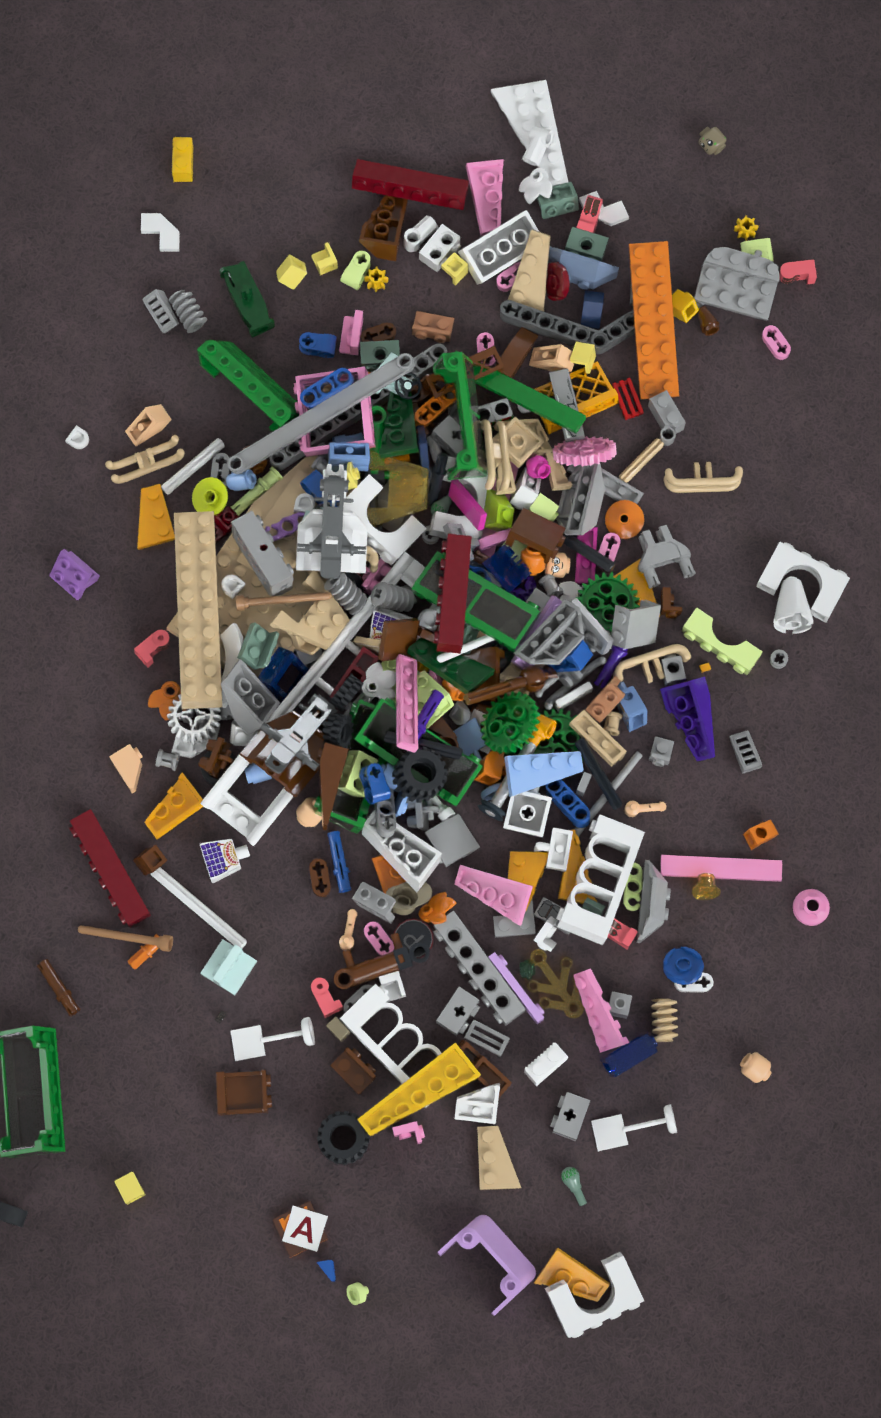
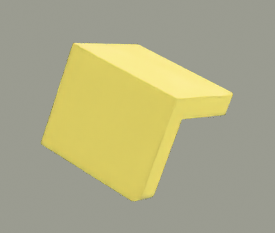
M328 242L325 243L324 250L312 254V259L320 276L338 268L336 257Z
M455 252L441 265V268L453 278L455 286L468 273V263Z
M289 254L276 273L280 283L295 289L305 277L307 271L304 262Z
M576 342L570 362L585 365L586 373L590 374L596 358L595 345Z
M133 1172L114 1181L127 1205L146 1195Z

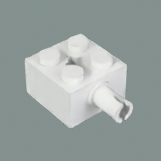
M540 787L510 797L503 828L543 837L552 798L540 795L538 793ZM526 808H530V812L533 813V816H529L528 819L524 818L525 815L522 814V810H526Z

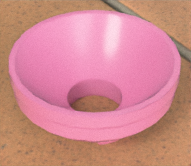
M804 890L794 899L793 913L797 920L805 925H818L829 914V901L818 890ZM809 900L817 901L818 910L810 911L807 908V902Z

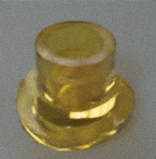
M702 873L698 875V884L692 888V894L696 899L710 900L720 895V889L715 885V876L713 874Z

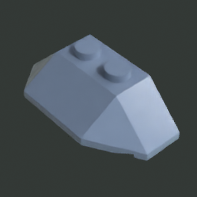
M550 246L548 263L559 262L563 264L568 272L569 281L577 284L582 289H595L616 279L618 276L619 267L555 247L552 248Z

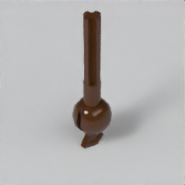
M528 665L521 670L519 677L466 693L464 700H466L467 705L521 688L528 692H537L544 687L548 678H558V674L553 667L542 669L537 665Z

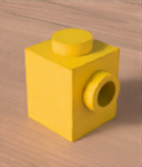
M679 289L672 294L673 316L687 323L699 311L695 299L690 293H684Z

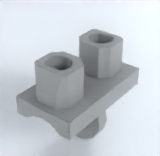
M408 797L406 801L408 803L407 809H415L416 815L407 817V826L423 831L429 830L428 820H434L433 813L439 812V807L433 806L432 800L426 802L423 800L421 803H417L416 799L413 802L408 801Z

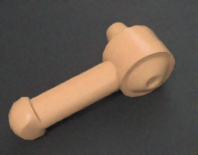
M629 801L624 808V812L629 817H635L639 812L665 811L667 806L666 803L661 801L650 804H638L636 801Z
M355 909L348 910L345 933L339 940V946L344 951L352 950L354 947L352 934L357 917Z

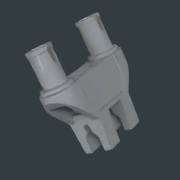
M667 525L660 526L659 530L655 532L659 543H655L650 530L643 531L642 535L638 537L643 549L638 570L644 574L649 589L661 584L655 572V568L676 562L679 563L684 578L696 574L689 559L691 557L690 550L672 538Z

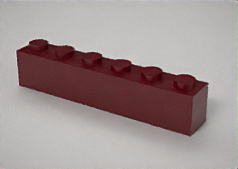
M357 159L352 177V189L464 210L469 187L468 180Z
M448 533L446 541H442L441 552L445 553L444 559L441 558L440 570L443 571V577H439L438 588L442 589V592L437 597V607H440V613H436L435 625H439L438 632H434L433 643L437 644L436 651L460 654L462 650L472 536Z
M90 809L70 820L72 827L69 829L74 838L79 837L82 844L79 847L84 856L87 854L90 856L92 861L88 863L93 872H99L101 878L98 881L103 890L108 888L111 894L108 896V899L113 907L118 906L121 913L117 915L122 924L127 923L129 927H132L150 917L148 909L92 810Z

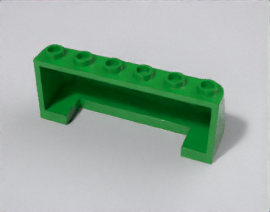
M208 340L197 349L200 366L213 378L221 372L274 421L269 426L271 432L299 416L295 409V402L297 401L233 342Z

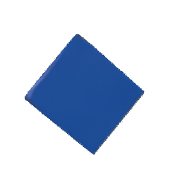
M332 1260L317 1262L328 1278L335 1282L334 1262Z

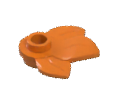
M174 681L165 682L161 689L152 692L148 700V707H159L162 718L166 721L169 720L167 714L171 712L168 708L174 706L173 700L180 701L178 697L181 694L180 686ZM169 688L174 689V694L169 695L167 690Z
M446 892L438 893L429 900L428 904L421 907L418 915L426 923L440 924L446 922L445 913L456 905V901L447 897Z

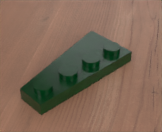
M390 391L387 407L388 413L387 418H385L384 434H382V445L379 450L380 459L419 452L413 400L404 399ZM411 391L408 392V397L412 396Z
M424 638L418 639L408 648L407 654L464 694L475 691L494 675L495 669L461 654L444 662H438L437 656L445 652L436 651L437 644Z

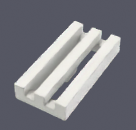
M586 682L557 699L554 705L556 710L559 712L560 709H564L591 693L593 687L590 682Z

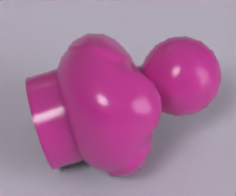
M541 455L529 458L526 462L527 473L532 478L544 479L551 472L547 459Z

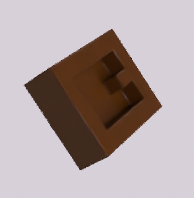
M663 587L661 590V615H665L666 618H677L682 613V607H671L674 605V594H671V587Z

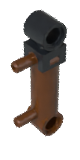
M394 933L391 934V939L395 950L370 960L355 964L351 951L349 949L345 950L342 953L347 967L335 973L334 983L341 989H349L377 979L380 976L413 967V962H426L431 955L430 949L426 944L418 942L413 944L409 950L407 946H402L399 934ZM418 947L425 949V956L421 959L416 958L414 954ZM343 973H347L350 976V982L346 985L341 984L339 979Z

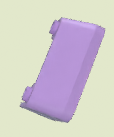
M487 1215L477 1216L437 1253L439 1256H442L456 1242L465 1249H472L480 1242L508 1273L500 1283V1289L507 1299L491 1313L493 1316L520 1293L536 1275L535 1267Z

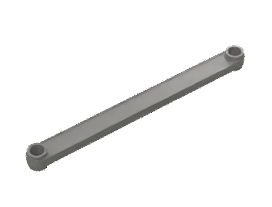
M407 353L399 355L232 456L228 460V468L234 474H242L411 372L415 367L413 357ZM404 360H410V364L408 366H401V363ZM241 461V466L233 469L234 463Z

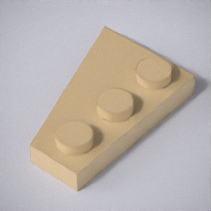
M477 1127L480 1190L520 1189L519 1180L499 1127Z

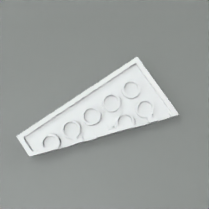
M542 80L491 89V94L497 100L499 107L508 118L510 125L526 149L530 143L529 135L534 126L554 132L552 145L546 147L539 165L536 166L546 170L548 180L552 183V186L567 183L568 178L547 81Z

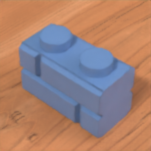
M329 443L328 464L332 465V471H338L339 464L343 465L344 470L347 471L348 462H352L359 471H368L370 461L369 443Z

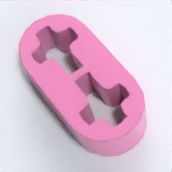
M520 262L515 263L498 275L496 284L500 291L507 292L512 289ZM509 278H511V279L508 281V285H506V284H501V283H502V279H504V280L506 281V280H508Z
M773 325L765 327L762 333V340L776 359H786L791 351L789 343L777 327ZM768 331H769L770 333H773V332L775 333V335H774L775 341L773 340L772 337H767ZM778 345L781 349L785 348V354L777 352L779 349Z
M484 332L478 335L476 343L477 353L486 350L484 349V344L480 343L483 341V338L490 341L486 349L494 346V339L491 334ZM494 357L489 358L492 360L489 361V364L485 362V365L493 368L496 361Z
M510 529L479 539V550L484 551L505 543Z
M615 533L606 534L601 543L599 553L604 556L608 553V558L614 562L620 546V537ZM613 538L617 544H613L612 548L608 549L609 542L606 540L610 541Z
M370 922L365 926L364 935L380 956L394 951L392 940L380 924ZM369 927L378 928V939L373 934L368 935L370 932ZM380 940H382L385 945H387L388 943L390 944L389 952H386L385 950L382 952L380 951V949L382 948L381 944L379 943Z

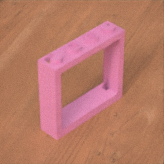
M365 367L348 369L354 379L360 380L368 375ZM334 371L295 376L296 383H294L293 390L294 394H297L298 402H295V409L299 416L308 411V408L300 400V394L305 389V386L313 385ZM347 374L342 375L340 381L348 380L349 376ZM369 396L361 401L365 440L346 443H369V448L376 447L371 397ZM310 432L304 435L302 440H299L300 450L303 451L306 457L328 454L329 445L311 447Z

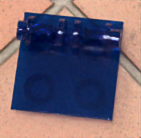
M504 544L482 564L499 581L501 586L510 593L527 579L531 572L524 562L518 566L522 559L516 563L514 560L518 555L511 558L515 552L510 546L507 547Z

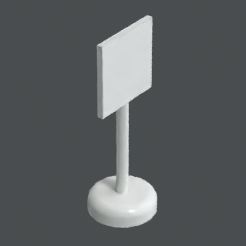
M310 1017L302 1019L300 1031L263 1037L261 1025L232 1030L231 1037L235 1061L266 1056L264 1042L303 1035L306 1045H315L314 1030Z
M671 1104L664 1107L665 1118L624 1127L622 1114L591 1121L598 1151L628 1145L626 1132L666 1123L670 1133H677Z

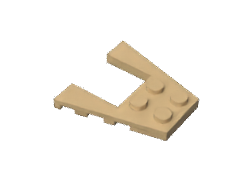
M539 419L520 420L544 440L543 445L531 457L541 455L547 459L551 467V472L548 476L552 491L571 489L572 483L568 481L564 467L560 463H556V460L553 458V449L548 442L549 439ZM502 421V422H504V424H505V426H506L510 421ZM502 462L497 467L496 495L515 494L516 492L511 464L510 484L505 492L500 490L503 479Z

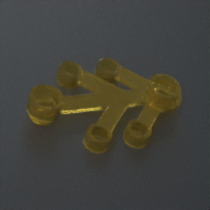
M541 949L534 950L530 956L531 963L534 966L540 967L552 985L531 980L527 984L528 991L531 993L538 991L559 995L564 1002L552 1001L548 997H542L539 1000V1005L544 1010L549 1008L563 1010L569 1018L575 1019L580 1017L584 1006L579 1000L580 993L576 987L574 976L572 978V983L574 984L572 996L570 997L566 991L569 970L573 965L572 959L564 957L561 960L560 965L562 969L560 980H558L546 962V953ZM536 955L542 957L540 962L535 961L534 957ZM564 960L570 961L569 967L563 966ZM535 983L537 989L531 990L529 985ZM547 1000L549 1002V1005L547 1007L542 1006L541 1001ZM571 1005L577 1006L576 1012L570 1011Z

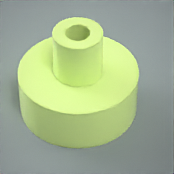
M356 1282L347 1287V1296L353 1305L365 1302L366 1294L369 1293L367 1286Z

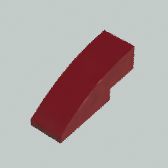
M363 646L330 694V697L333 698L350 674L364 682L366 671L379 660L378 656Z

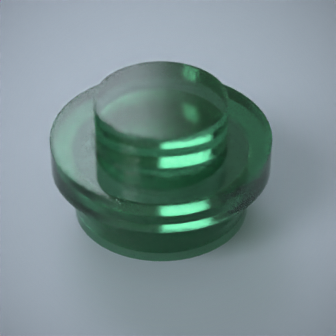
M529 959L520 962L522 978L530 980L532 975H535V965Z

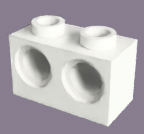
M442 224L420 250L419 260L438 272L441 265L452 253L459 251L461 247L460 236ZM444 240H449V241H451L452 243L446 245V244H444V243H442V242H443ZM433 254H437V255H439L440 257L437 258V259H434V258H432L431 256H432Z

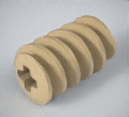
M672 999L651 1000L656 1002L651 1005V1009L656 1010V1012L652 1013V1017L657 1019L652 1021V1025L657 1027L652 1030V1033L658 1035L652 1041H674L673 1038L677 1037L678 1034L672 1032V1030L678 1028V1026L672 1024V1022L678 1020V1017L672 1016V1013L677 1012V1009L672 1008L671 1005L676 1004L677 1001Z

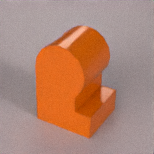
M768 820L748 829L743 835L749 847L753 850L773 839L779 833L772 820Z

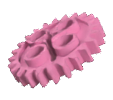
M595 436L571 442L563 441V443H558L553 448V458L556 460V463L560 462L561 465L566 464V466L572 464L574 466H592L593 464H600L599 462L612 460V457H615L617 454L616 443L613 440H609V438L603 439V437L595 438Z

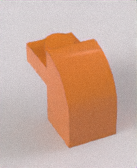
M491 751L481 759L479 764L483 767L474 780L491 786L499 781L501 776L505 777L504 752L499 754L498 752Z

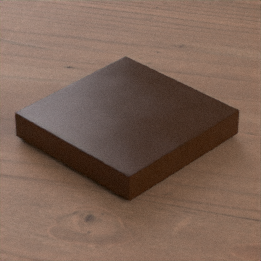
M409 618L384 621L378 659L381 661L396 660L399 654L413 658L407 652L408 648L417 640L420 620Z

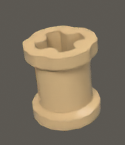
M611 711L606 716L603 729L609 735H619L618 727L622 714Z

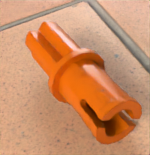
M141 945V949L128 960V964L133 969H137L149 957L152 958L151 955L158 950L157 946Z

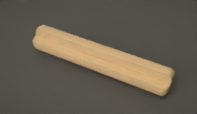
M656 438L619 475V479L628 483L663 448L664 443L659 438Z

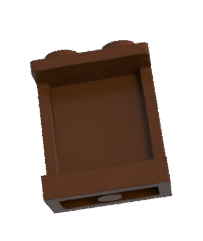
M523 508L510 529L505 545L512 548L517 540L546 554L544 563L548 564L551 558L555 559L559 551L557 547H562L566 539L563 536L566 528Z
M498 647L472 650L470 654H461L495 669L494 675L476 690L500 683V659L505 658L504 650ZM495 696V697L486 699V701H489V702L498 701V700H497V697H498V696Z
M266 1070L236 1073L216 1072L217 1111L219 1116L268 1113V1108L272 1107V1097L267 1094V1087H271V1075L267 1074Z

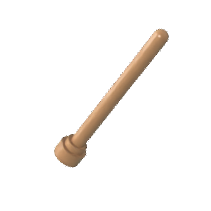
M317 592L258 598L236 595L237 611H245L250 606L329 600L332 598V594L330 592Z
M88 926L78 927V932L81 934L155 945L161 951L170 952L173 946V936L163 935L157 938Z

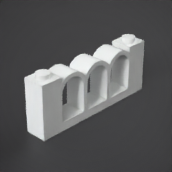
M599 815L597 820H592L589 831L592 832L589 838L591 841L585 849L586 861L583 862L576 874L577 885L567 898V904L564 909L560 908L556 919L559 920L558 928L603 945L609 934L645 832ZM595 844H604L627 853L623 866L620 867L600 859L595 855L593 846ZM592 868L617 877L614 891H609L588 882L584 876V870ZM585 893L608 902L605 916L602 917L579 907L575 902V895Z
M375 984L340 1018V1021L403 1084L410 1078L401 1069L421 1050H431L437 1057L442 1053L434 1045H422L423 1036L419 1028L409 1023L402 1024L403 1016L400 1009L392 1003H387L390 999L388 997L389 992L382 985L378 987ZM381 1009H391L398 1017V1024L377 1045L361 1027ZM400 1030H412L417 1035L418 1045L397 1066L381 1048Z

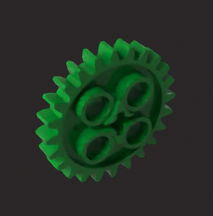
M603 572L602 578H599L597 574H595L594 581L588 578V585L582 584L583 590H578L580 597L576 598L611 635L613 619L607 620L604 616L607 614L614 616L615 605H619L617 603L619 599L627 602L625 605L619 606L628 609L640 608V605L637 604L640 602V598L635 597L638 594L637 590L631 591L634 584L627 585L628 578L621 581L620 574L613 578V572L610 573L609 577H606L605 572ZM609 588L611 592L604 594L601 592V589ZM594 602L597 603L599 607L591 608L589 604ZM604 602H605V603L611 602V605L608 604L607 606H605V605H604Z
M512 691L510 695L505 693L503 699L498 696V702L492 701L493 707L486 708L488 714L482 715L485 721L480 722L484 727L480 730L484 734L481 739L485 741V745L499 754L504 752L508 755L510 751L516 753V747L522 750V744L526 743L528 745V738H534L532 732L538 731L535 725L540 723L537 719L541 715L537 712L539 707L531 697L520 691L517 694Z
M552 709L550 715L547 711H544V716L555 720L561 729L554 731L552 737L546 739L549 743L547 746L542 747L538 745L533 754L554 753L555 751L568 752L565 747L571 749V752H577L578 749L575 743L567 742L566 737L572 735L576 740L581 738L569 726L570 722L578 715L571 718L570 711L564 715L562 709H560L559 714H556L554 709ZM561 738L560 743H553L554 739Z

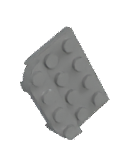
M727 247L714 248L703 262L694 299L696 302L767 321L777 283L779 282L778 266L771 260Z

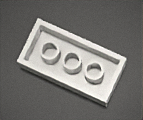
M527 210L458 251L460 257L468 263V270L477 285L522 259L531 230L539 231Z

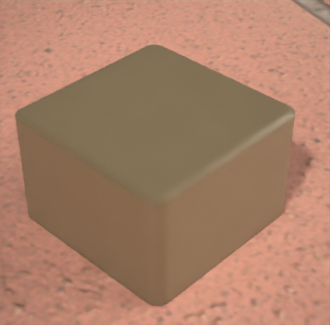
M336 1016L326 1025L328 1030L341 1043L351 1034L350 1030Z

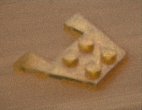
M370 451V470H390L388 508H367V518L370 524L376 526L426 510L429 470L406 461L394 459L393 457L380 459L377 452Z

